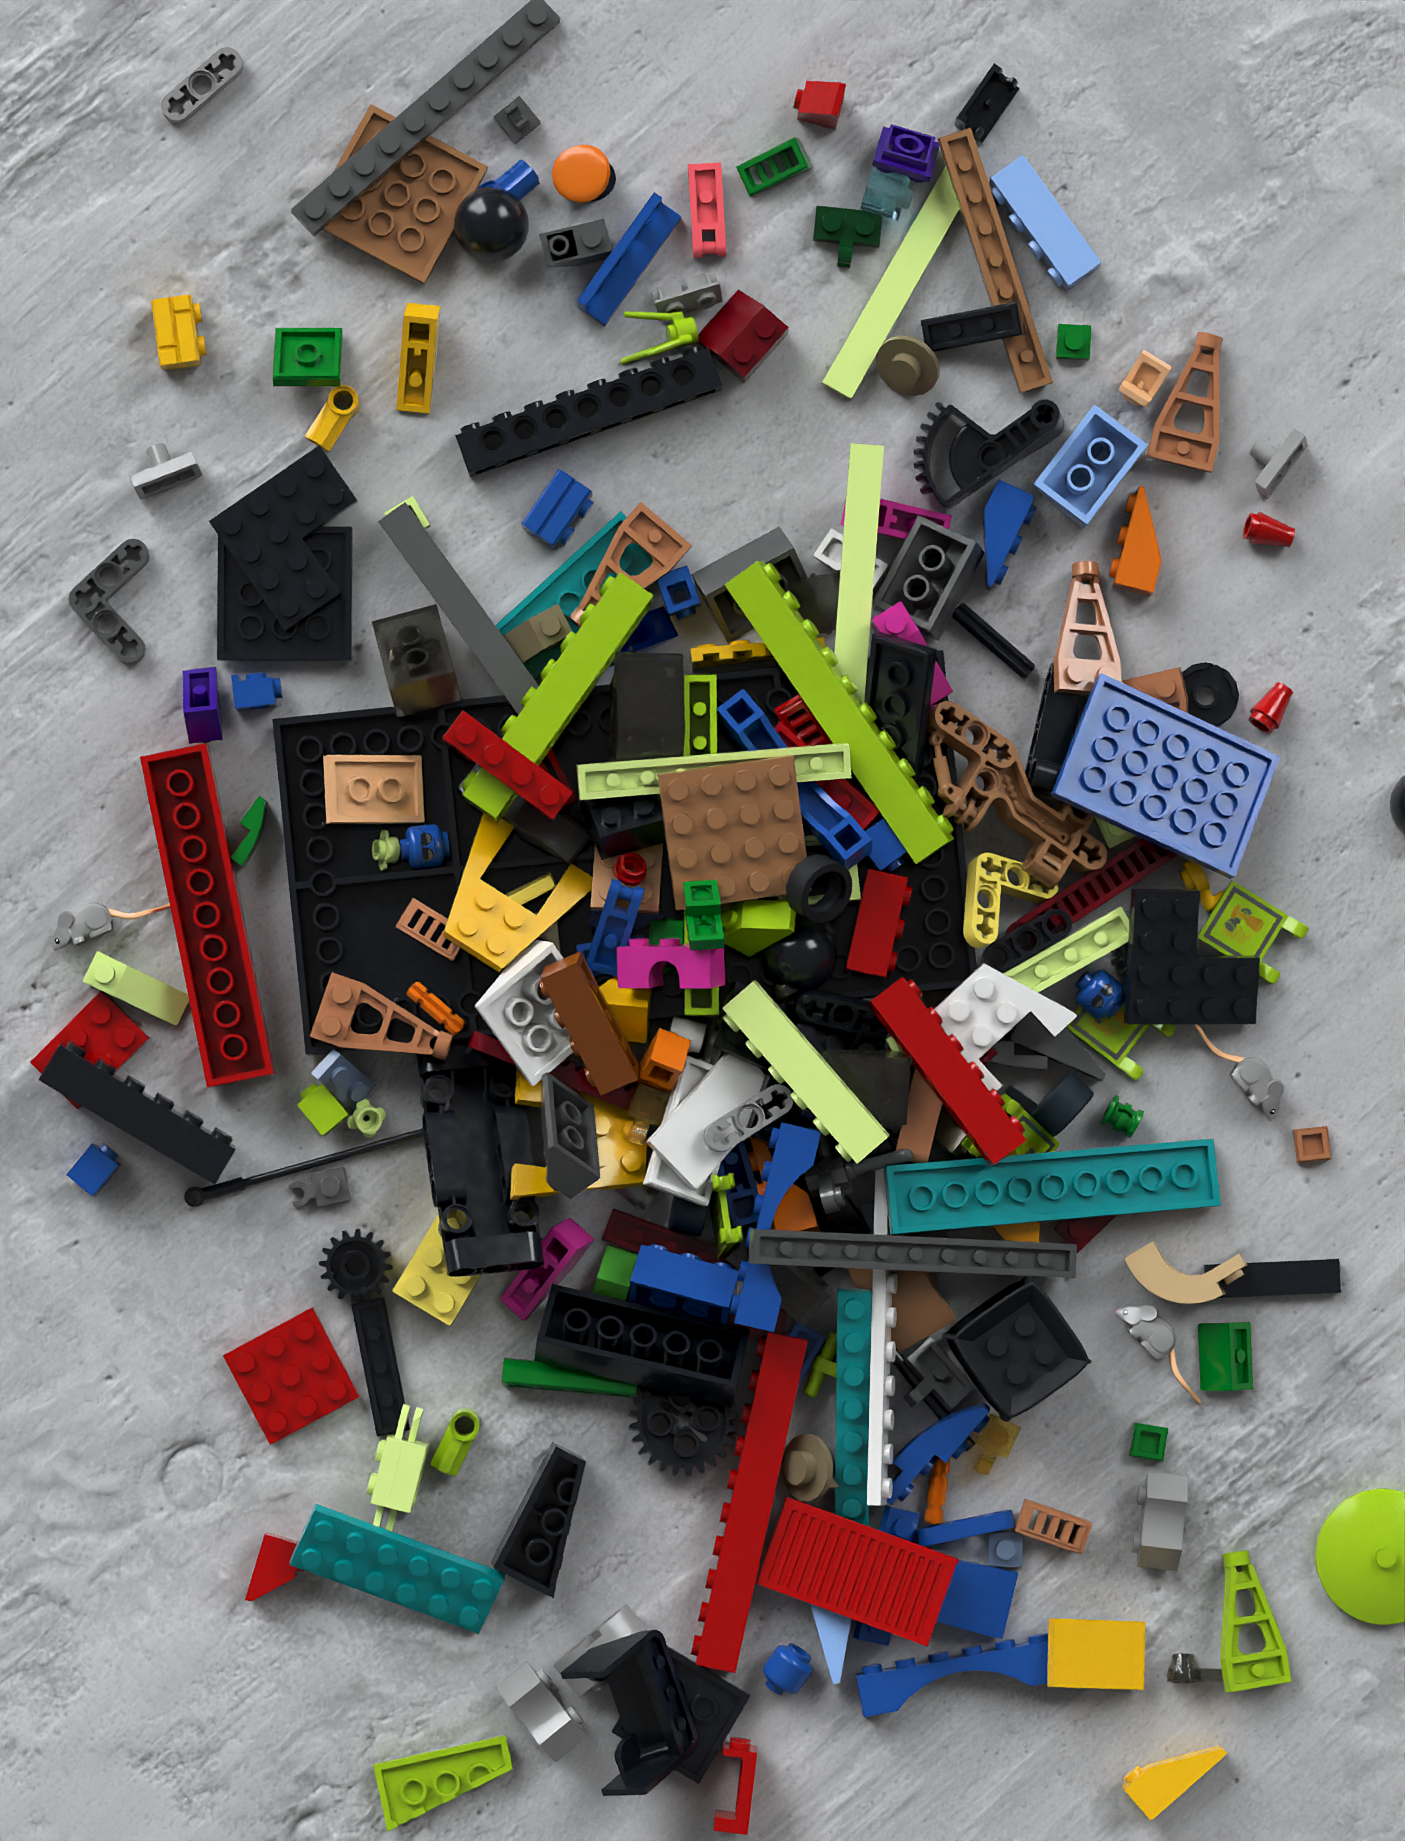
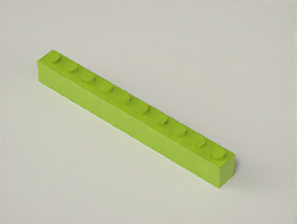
M756 561L724 585L832 743L849 744L852 772L915 864L922 862L954 840L951 832L954 831L952 825L943 814L938 816L931 806L934 803L931 794L924 786L918 787L912 778L915 775L913 768L905 758L901 760L898 758L893 750L896 744L888 732L885 730L881 732L876 726L874 720L877 717L874 711L866 702L861 704L855 695L858 689L852 679L847 674L842 676L835 666L839 663L838 659L828 646L822 647L816 638L819 636V632L815 625L808 618L804 621L797 610L800 608V604L790 591L785 593L778 581L781 580L778 571L771 563L766 565L764 561Z
M683 675V756L717 754V675ZM684 909V944H689ZM719 987L685 988V1017L719 1016Z

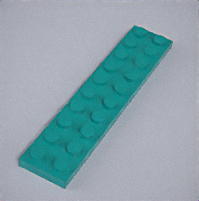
M1214 1138L1005 1156L991 1167L983 1158L893 1165L883 1168L890 1235L1221 1206Z

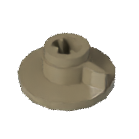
M905 335L891 337L883 342L876 354V368L880 377L888 387L900 394L909 396L923 395L934 387L939 378L940 365L935 353L927 344L917 338Z
M800 1434L793 1438L786 1447L782 1459V1474L785 1486L790 1494L799 1501L811 1502L823 1497L829 1488H838L833 1478L835 1472L834 1460L825 1442L813 1434Z

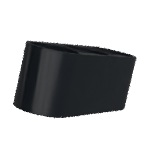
M1053 909L986 947L981 955L982 964L985 963L1001 973L1067 936L1072 928L1071 917L1061 909ZM1059 916L1063 919L1065 928L1062 933L1053 934L1048 930L1047 920L1049 917ZM1028 932L1034 936L1036 942L1032 950L1025 951L1018 946L1017 939L1020 933ZM992 949H1000L1005 953L1006 962L1002 967H994L989 963L988 954Z

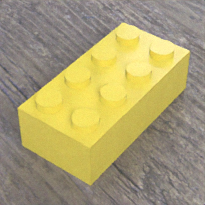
M520 1211L514 1213L515 1218L518 1216ZM438 1214L392 1292L451 1326L482 1275L450 1277L447 1275L442 1237L438 1231V1224L440 1222ZM449 1218L447 1220L450 1227L454 1229L464 1227L463 1223L457 1218Z

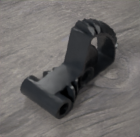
M1048 399L1039 400L1028 412L1014 420L996 434H989L953 405H948L945 408L942 403L937 402L935 406L941 412L938 417L932 412L927 414L929 420L934 422L932 426L924 423L920 426L921 430L928 433L927 437H916V442L925 445L924 449H914V455L923 457V460L914 462L913 465L915 469L924 470L925 472L918 474L915 478L917 482H928V484L920 488V492L922 495L932 492L942 507L947 509L953 508L1012 465L1057 438L1064 429V419L1058 406ZM954 415L966 424L956 434L949 451L950 471L961 490L949 499L943 500L932 478L931 450L940 427L949 416ZM1046 415L1052 418V421L1048 424L1042 420ZM991 450L1000 452L1001 459L997 465L987 466L984 464L983 458L987 452Z

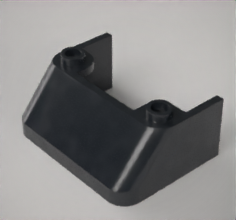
M643 1630L592 1647L560 1673L562 1679L588 1678L593 1682H601L607 1678L626 1737L619 1742L614 1755L620 1774L601 1789L603 1796L646 1795L695 1752L698 1743L697 1731L665 1638L660 1631Z

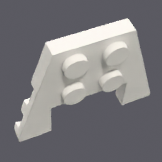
M985 963L977 968L934 1008L943 1020L941 1026L948 1036L953 1034L963 1046L964 1050L961 1054L968 1063L973 1061L984 1074V1078L981 1080L989 1091L992 1088L997 1091L1002 1084L979 1061V1058L1023 1017L1032 1012L1054 1037L1077 1017L1073 1011Z

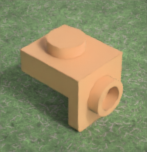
M1143 350L1118 390L1123 393V398L1135 406L1142 405L1147 407L1172 367L1146 350Z

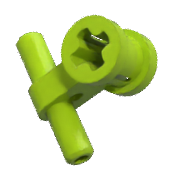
M829 1333L820 1356L816 1355L811 1365L814 1369L804 1389V1394L815 1398L826 1374L836 1378V1363L832 1362L836 1353V1333Z

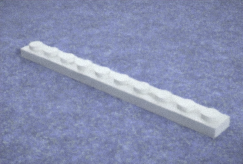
M883 1169L875 1170L874 1235H890ZM873 1269L867 1505L878 1506L887 1505V1498L892 1497L893 1489L892 1478H887L888 1464L893 1462V1445L888 1444V1433L894 1427V1411L889 1409V1396H893L895 1392V1377L890 1375V1362H894L896 1357L895 1341H891V1328H895L897 1322V1311L895 1307H892V1294H896L898 1286L897 1274L893 1273V1270Z

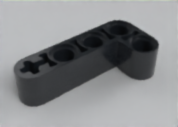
M1053 663L1050 664L1046 675L1025 769L1032 792L1051 796L1070 747L1081 695L1054 693Z

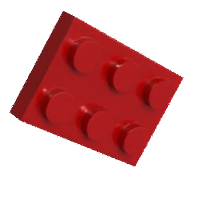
M100 991L30 1063L42 1074L60 1042L67 1045L69 1041H72L87 1050L85 1057L95 1063L98 1058L103 1059L116 1067V1073L150 1037L103 991ZM64 1096L76 1109L79 1110L82 1107L78 1103Z

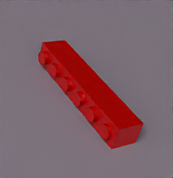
M901 977L868 1002L867 1005L986 1163L991 1167L1026 1141L1022 1135L1026 1131L1014 1115L1009 1118L1003 1110L1002 1106L1005 1105V1102L994 1088L989 1091L981 1079L984 1078V1074L973 1061L968 1063L961 1052L964 1048L953 1034L948 1036L940 1025L943 1023V1020L933 1007L927 1009L920 1000L923 994L918 986L911 979L907 982L904 977Z

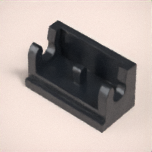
M995 63L963 107L955 122V126L961 130L971 128L974 139L980 143L984 142L1020 89L1017 87L1018 81L1014 77L1011 79L1006 77L1002 73V68Z

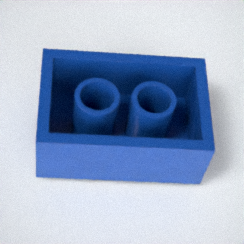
M641 1244L630 1280L629 1302L729 1325L732 1315L729 1314L733 1294L738 1292L739 1281L737 1278L739 1271L734 1270L731 1265L723 1262L712 1264L704 1262L700 1257L690 1253L679 1255L669 1252L667 1248L660 1245L651 1244L646 1246Z

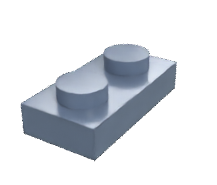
M334 1048L311 1072L314 1077L353 1110L356 1108V1102L365 1099L376 1086L371 1079Z

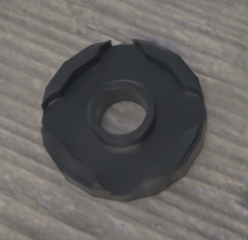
M1207 662L1191 665L1182 672L1188 696V714L1216 727L1228 721L1236 710L1239 699L1237 683L1230 672L1218 665ZM1208 687L1213 691L1214 701L1212 704L1202 705L1197 701L1196 692L1199 688Z

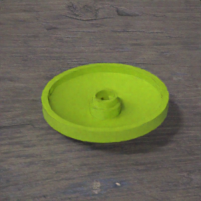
M1387 1488L1369 1489L1346 1498L1326 1517L1316 1540L1315 1566L1324 1591L1342 1611L1367 1623L1389 1625L1405 1622V1492Z

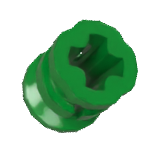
M1115 1095L1105 1110L1100 1125L1104 1126L1109 1123L1113 1125V1130L1117 1132L1122 1130L1126 1132V1137L1131 1138L1143 1117L1144 1111L1131 1109L1132 1105L1127 1102L1125 1104L1120 1103L1119 1096Z

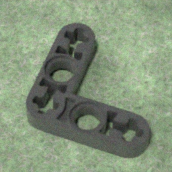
M138 539L124 541L81 580L69 594V604L72 609L118 659L126 664H136L142 660L146 652L145 644L107 601L148 563L150 557L149 550ZM129 547H132L134 550L140 547L142 549L139 553L141 560L139 562L133 559L125 565L130 571L125 575L121 567L113 561L118 557L123 562L129 556L126 552ZM106 568H113L118 572V581L113 586H104L100 582V574ZM94 580L97 587L105 592V594L100 597L96 592L90 597L92 602L90 607L87 608L85 605L77 607L80 601L77 595L81 592L85 595L89 594L94 588L88 584ZM104 615H111L116 619V628L111 633H102L98 628V622ZM123 628H126L128 632L122 634V636L129 643H134L135 641L138 643L135 647L138 653L135 656L130 654L123 656L122 653L125 648L118 640L115 641L114 645L110 643V640L120 635Z

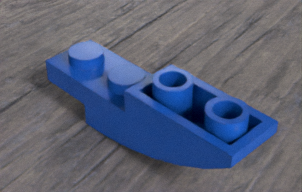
M982 1403L951 1413L936 1421L909 1441L893 1459V1463L901 1470L892 1480V1497L887 1498V1502L890 1505L896 1499L902 1502L915 1487L911 1484L913 1479L919 1473L924 1477L934 1466L936 1460L932 1457L935 1454L945 1463L951 1456L956 1460L969 1445L965 1442L967 1437L973 1431L979 1434L990 1421V1418L987 1416L990 1412V1406Z

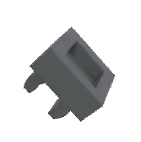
M520 96L494 116V120L514 144L518 143L541 124L540 120Z

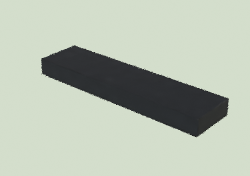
M1339 1259L1247 1263L1248 1265L1242 1268L1244 1273L1242 1277L1228 1285L1224 1280L1219 1282L1226 1293L1219 1298L1341 1293ZM1220 1264L1204 1265V1273H1207L1208 1271L1214 1269Z
M385 1297L352 1303L351 1307L376 1435L378 1437L396 1433L403 1404L406 1403ZM407 1419L405 1431L411 1430L409 1419Z

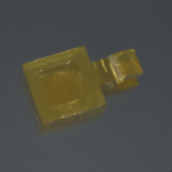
M637 1083L626 1115L635 1118L628 1132L627 1141L642 1146L649 1125L653 1124L660 1127L670 1094Z
M992 1413L988 1416L990 1421L983 1428L976 1441V1444L983 1447L984 1450L974 1470L984 1475L989 1474L997 1455L1004 1458L1008 1457L1021 1430V1427L1009 1421L1005 1422Z

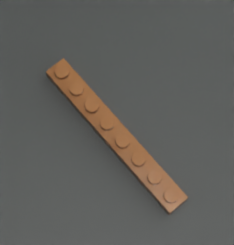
M968 128L939 137V146L991 306L1016 301L1020 303L1025 335L1002 339L1019 393L1052 384L1050 371L972 130Z

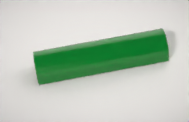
M504 1358L502 1384L504 1386L629 1398L637 1396V1385L534 1360Z

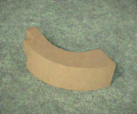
M1152 1241L1124 1258L1135 1278L1146 1289L1163 1299L1185 1304L1207 1302L1225 1295L1226 1293L1219 1282L1224 1280L1228 1285L1244 1275L1242 1268L1248 1265L1240 1253L1207 1273L1188 1275L1176 1270L1169 1264L1156 1241Z

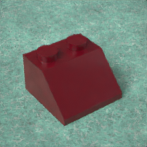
M738 289L698 334L697 343L704 349L709 348L711 355L741 382L745 383L788 335L789 327L764 305Z

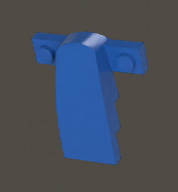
M885 1505L879 1530L914 1542L920 1514ZM959 1560L937 1622L1003 1639L1018 1572L987 1566L977 1562ZM857 1621L853 1637L858 1640L889 1646L891 1633Z

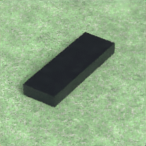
M1019 301L921 320L924 343L933 352L1025 335Z

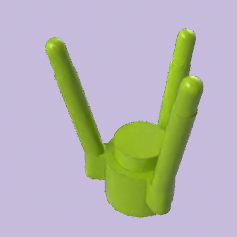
M682 311L674 313L624 312L625 318L671 321V325H666L667 342L621 358L620 363L624 365L675 347L697 343L698 331L693 317L684 318Z

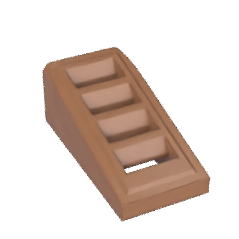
M414 898L395 926L454 962L462 949L453 942L447 950L443 948L442 945L447 939L442 936L443 932L436 943L430 940L440 923L446 926L448 919ZM417 909H419L423 914L412 929L407 925ZM430 916L435 920L425 936H423L419 932Z
M1024 1498L1013 1531L1082 1554L1092 1522ZM1035 1509L1039 1513L1032 1530L1028 1526ZM1047 1514L1052 1515L1046 1534L1041 1533ZM1063 1519L1065 1522L1058 1539L1055 1538V1534L1060 1520ZM1076 1524L1071 1541L1068 1542L1073 1526Z

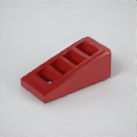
M800 694L775 708L778 718L808 745L833 744ZM804 708L805 712L791 719L790 716ZM812 720V722L799 729L800 725ZM817 731L820 732V733H818L817 735L813 736V737L810 738V739L807 738L808 736L812 735L813 733H815V732H817Z

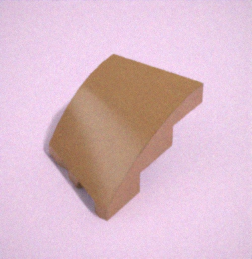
M846 1268L857 1289H871L872 1313L873 1269ZM893 1270V1273H896L898 1278L897 1292L892 1294V1307L896 1308L897 1322L896 1327L891 1328V1341H895L896 1349L899 1353L955 1321L954 1311L936 1290L937 1275L935 1272Z

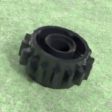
M356 1229L354 1237H350L347 1230L342 1231L343 1239L341 1241L335 1237L330 1239L333 1244L332 1249L323 1248L322 1252L327 1255V1260L320 1261L319 1265L326 1267L327 1272L320 1277L321 1279H329L331 1281L327 1288L328 1291H332L335 1288L340 1290L338 1294L339 1299H343L346 1294H350L351 1302H356L358 1294H362L366 1301L370 1300L369 1291L373 1290L380 1294L382 1290L379 1283L390 1282V1279L385 1276V1271L392 1270L393 1265L386 1264L385 1259L392 1254L391 1252H383L381 1250L385 1243L384 1240H380L377 1243L372 1241L374 1238L373 1232H369L365 1238L362 1237L361 1229ZM352 1256H360L365 1261V1270L360 1275H353L347 1269V1262Z

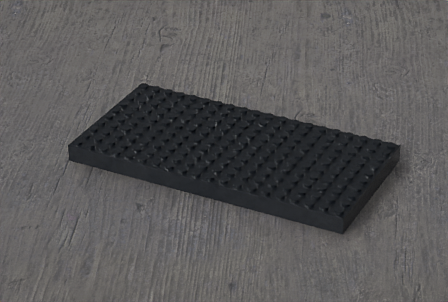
M939 650L936 654V662L946 678L943 650ZM868 658V661H867L866 683H867V675H868L869 658ZM781 667L705 674L717 675V708L744 689L764 712L773 728L781 721L775 713V708L799 694ZM683 677L669 678L671 696L668 705L659 716L648 721H634L625 718L618 712L611 700L610 684L594 687L551 748L577 798H579L577 765L608 762L624 740L638 731L663 752L660 758L683 756ZM504 695L272 719L306 1055L329 1054L333 1048L339 1053L362 1050L342 1048L310 1037L331 973L366 984L437 1031L451 1034L444 1028L445 1025L443 1023H438L420 1007L421 1004L419 1002L415 1003L407 996L409 988L415 982H420L428 989L427 992L429 994L433 993L452 1010L451 1013L453 1015L457 1014L465 1021L464 1028L457 1035H454L453 1040L471 1038L474 1031L487 1036H495L475 1008V1005L503 970L499 973L464 949L460 950L454 962L395 926L413 898L447 919L449 917L483 812L467 802L457 791L458 786L476 763L469 761L443 742L442 737L463 710L502 739L504 735L501 729L512 714L518 717L517 712ZM948 696L944 697L943 699H941L940 701L936 702L935 704H938V703H941V702H944V701H949V700H948ZM804 708L790 716L791 719L805 712ZM812 720L800 725L799 729L812 722ZM717 721V753L742 752ZM817 731V732L813 733L812 735L808 736L807 738L810 739V738H812L813 736L817 735V734L820 733V732ZM927 731L922 774L917 778H912L919 788L924 786L934 800L931 806L940 816L943 814L946 803L938 796L939 785L933 758H936L934 746L929 743L931 734ZM942 742L940 744L942 755L947 758L952 784L957 786L954 750ZM421 755L425 822L420 824H326L323 756ZM546 755L543 763L548 773L561 782ZM851 770L852 778L847 779L871 800ZM570 804L566 806L567 808L560 810L558 814L590 837V840L572 864L593 877L595 843L591 833L567 813L574 805ZM881 813L865 831L884 818ZM954 816L947 818L954 830L951 832L954 840L918 864H915L907 852L902 856L905 862L890 873L907 877V886L912 887L908 907L902 905L899 919L905 920L901 940L894 939L892 952L898 953L894 972L887 971L886 978L884 979L845 970L860 901L849 902L842 913L833 920L821 923L828 929L835 941L837 960L830 977L816 989L854 998H869L878 996L901 977H904L907 982L911 979L922 992L956 989L977 969L975 948L966 942L963 933L967 869L962 823L960 825L955 823ZM802 822L804 836H813ZM436 824L440 827L441 832H447L450 855L449 858L444 859L443 865L439 868L414 870L410 867L408 859L402 860L400 855L397 863H387V869L380 870L379 861L375 860L372 855L373 842L379 840L381 830H387L389 837H397L398 840L405 839L406 831L411 826ZM513 829L480 879L501 893L506 894L550 871L556 881V887L570 864L520 838ZM666 842L663 843L659 914L637 913L630 936L644 935V938H649L650 921H659L666 918L684 921V909H675ZM822 845L806 847L807 857L820 854L832 858ZM867 857L857 863L860 896H862L867 870H876ZM829 872L823 873L815 880L808 896L826 894L830 884ZM554 889L521 906L532 913H539ZM592 892L588 893L573 909L558 920L560 950L563 958L577 953L576 945L593 941L602 911L591 910ZM771 897L758 898V900H771ZM417 909L407 926L413 929L423 912ZM429 916L419 933L425 936L435 919ZM440 923L430 939L431 941L437 942L445 929V925ZM446 939L442 947L447 950L452 942ZM724 944L725 985L719 986V1012L722 1010L731 983L739 982L748 986L754 980L760 984L771 998L788 1006H795V997L799 992L782 991L769 979L762 966L761 951L749 957ZM663 973L664 985L652 987L649 1021L674 1018V1016L685 1017V988H680L679 973ZM602 975L594 978L600 987L614 976ZM810 1000L809 1004L816 1003L815 1000ZM361 1003L356 1008L351 1029L357 1034H375L381 1028L383 1022L382 1014L369 1004ZM394 1018L391 1020L387 1038L392 1041L409 1043L413 1039L415 1029L412 1025ZM437 1037L432 1038L430 1042L436 1041Z

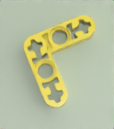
M985 852L973 858L967 868L963 926L966 942L970 946L980 949L996 940L999 926L1001 893L1034 903H1043L1057 894L1058 883L1052 888L1047 887L1041 882L1040 885H1037L1035 883L1039 880L1022 870V862L993 853ZM1008 870H1012L1017 874L1018 886L1013 885L1009 881ZM978 892L983 893L987 897L988 908H983L977 900Z

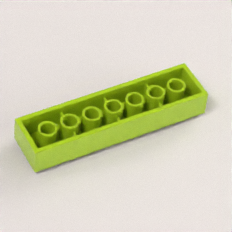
M619 572L616 578L611 575L608 577L599 591L601 593L600 597H602L596 606L592 603L589 604L579 619L582 626L575 634L570 631L562 642L560 648L563 653L557 661L551 659L540 674L543 680L537 689L531 687L521 701L523 710L518 717L512 714L501 729L504 735L502 739L538 766L654 604L653 594L621 572ZM483 768L478 773L472 770L461 786L465 790L462 794L464 799L497 823L500 822L518 796L517 793Z

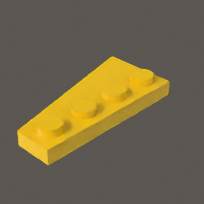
M824 637L817 638L822 647L825 648ZM750 640L730 642V645L724 646L703 644L696 646V648H690L692 669L776 660L764 642L750 643Z

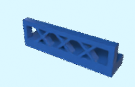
M655 192L652 194L577 300L578 308L603 326H606L681 220V216L662 203L661 196Z

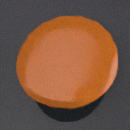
M577 145L563 151L555 160L552 170L553 185L558 193L576 203L597 201L605 198L613 190L616 182L615 171L608 158L600 149L591 145Z

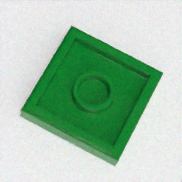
M275 328L273 387L340 386L342 328Z

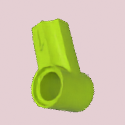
M461 1408L453 1414L430 1462L431 1466L448 1475L457 1476L481 1426L480 1416L476 1411L470 1408ZM462 1416L470 1417L475 1427L469 1433L460 1432L456 1427V1420Z

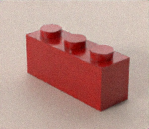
M872 869L867 870L845 970L884 979L886 978L887 971L894 972L898 953L892 952L894 939L901 940L905 920L899 919L902 905L908 907L912 887L907 886V877Z

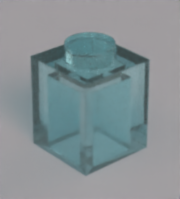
M873 166L860 209L898 221L902 208L909 210L914 195V190L909 189L911 180L908 176L899 173H883Z

